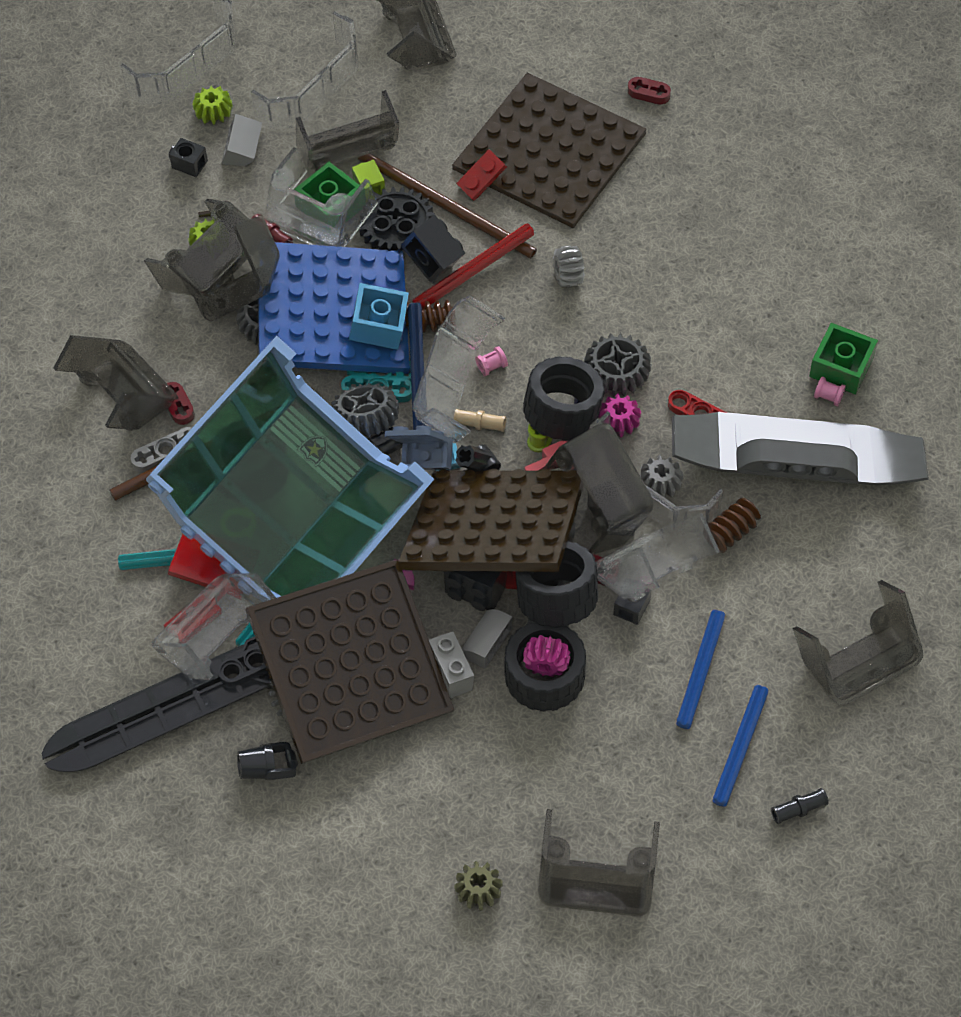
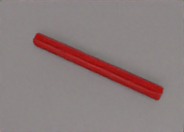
M528 223L524 224L415 297L412 303L419 302L421 308H424L426 301H429L430 305L433 304L436 300H439L534 236L533 228Z

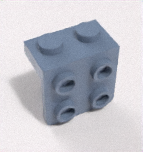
M395 426L393 431H385V437L403 443L401 462L409 466L416 462L424 470L451 469L453 439L444 436V432L431 430L432 427L416 426V430Z

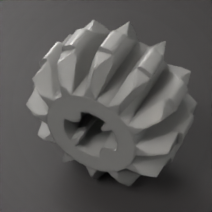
M563 246L554 251V273L561 287H572L583 283L585 276L584 259H582V253L577 246Z
M661 455L657 457V460L649 458L647 464H643L641 467V474L639 475V482L643 484V491H650L652 498L658 493L662 500L665 498V493L673 497L675 490H680L681 481L683 480V473L680 470L679 462L672 463L671 457L662 460Z

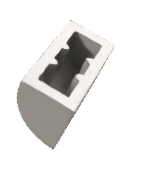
M235 114L229 127L221 164L246 166L254 160L262 122Z
M487 610L461 648L466 659L486 669L512 629V616L499 610Z

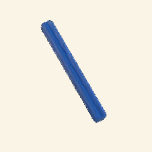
M711 611L676 724L680 728H691L725 619V613L722 611Z
M756 685L753 689L713 796V803L725 807L729 801L768 695V689L761 685Z

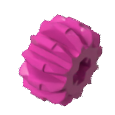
M617 393L615 399L608 396L606 402L602 403L598 421L601 423L603 431L609 430L610 436L616 431L619 432V436L622 438L624 431L631 435L633 428H638L641 410L638 408L636 400L630 401L628 395L625 398H620Z
M539 635L538 638L533 637L527 643L523 653V661L525 662V667L531 669L532 673L554 677L555 675H562L567 669L570 661V651L567 644L561 643V639Z

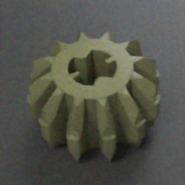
M475 861L474 868L472 869L465 864L463 866L464 873H457L456 880L458 883L454 885L455 892L459 893L458 900L460 902L467 901V908L471 909L474 903H478V909L482 911L484 902L492 907L494 905L493 898L499 899L501 897L499 889L503 887V881L498 878L499 871L497 869L490 871V864L488 862L483 867H479V862Z

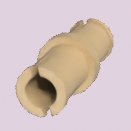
M456 409L453 423L454 425L475 427L479 431L483 428L504 432L507 418L506 416L485 414L483 410L472 412Z

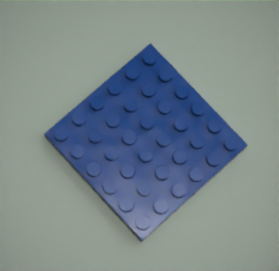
M258 241V355L278 336L296 353L291 359L295 368L409 373L408 327H406L405 320L398 350L349 340L360 283L406 292L403 251L399 253L394 250ZM266 358L260 364L262 366H271Z

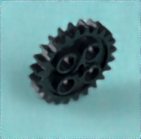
M392 187L389 193L382 189V195L374 192V200L366 198V205L361 204V212H358L357 224L360 237H364L365 244L370 242L371 249L378 246L379 250H397L401 253L404 249L400 245L412 231L435 215V213H433V206L429 205L428 198L422 200V193L414 196L413 189L405 193L404 187L399 192H396L395 188Z

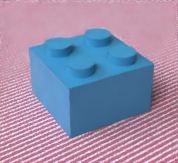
M360 283L349 340L398 350L409 293Z

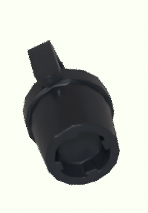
M288 742L262 744L259 747L237 752V767L240 779L276 780L296 776L298 761L295 751L292 750ZM285 752L284 755L288 768L275 769L274 753Z

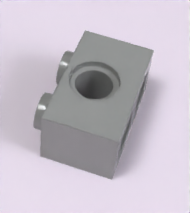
M452 631L429 639L450 699L473 690L474 674L454 632Z

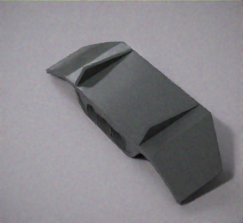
M724 412L674 415L672 417V457L719 472L863 485H893L929 480L925 444L922 437L903 435L866 425Z

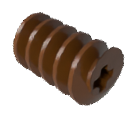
M436 300L434 307L431 308L429 301H426L424 308H422L423 333L426 332L428 325H430L432 332L436 331L437 325H440L442 331L445 332L447 324L450 325L452 331H455L454 305L451 307L449 300H445L444 306L441 307L439 301ZM407 302L406 314H405V324H406V327H409V320H408V305H409V302Z
M739 498L735 504L729 506L728 510L723 511L721 516H717L713 522L706 525L704 530L705 536L713 547L719 552L725 553L727 551L726 545L728 547L734 546V540L740 541L742 539L741 533L747 535L749 528L754 529L757 527L756 520H760L761 515L751 501L746 498Z

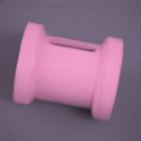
M499 346L484 356L475 357L476 364L484 377L499 367L505 368L508 366L507 358Z
M821 377L816 387L814 398L826 399L838 407L844 395L846 385L842 384L839 386L826 381L825 377Z

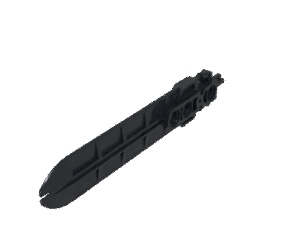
M252 637L241 646L66 724L46 743L41 753L42 759H47L69 749L72 750L44 764L48 769L57 772L84 771L265 688H273L269 685L271 680L256 638ZM255 663H262L259 667H252ZM231 674H238L235 678H227Z

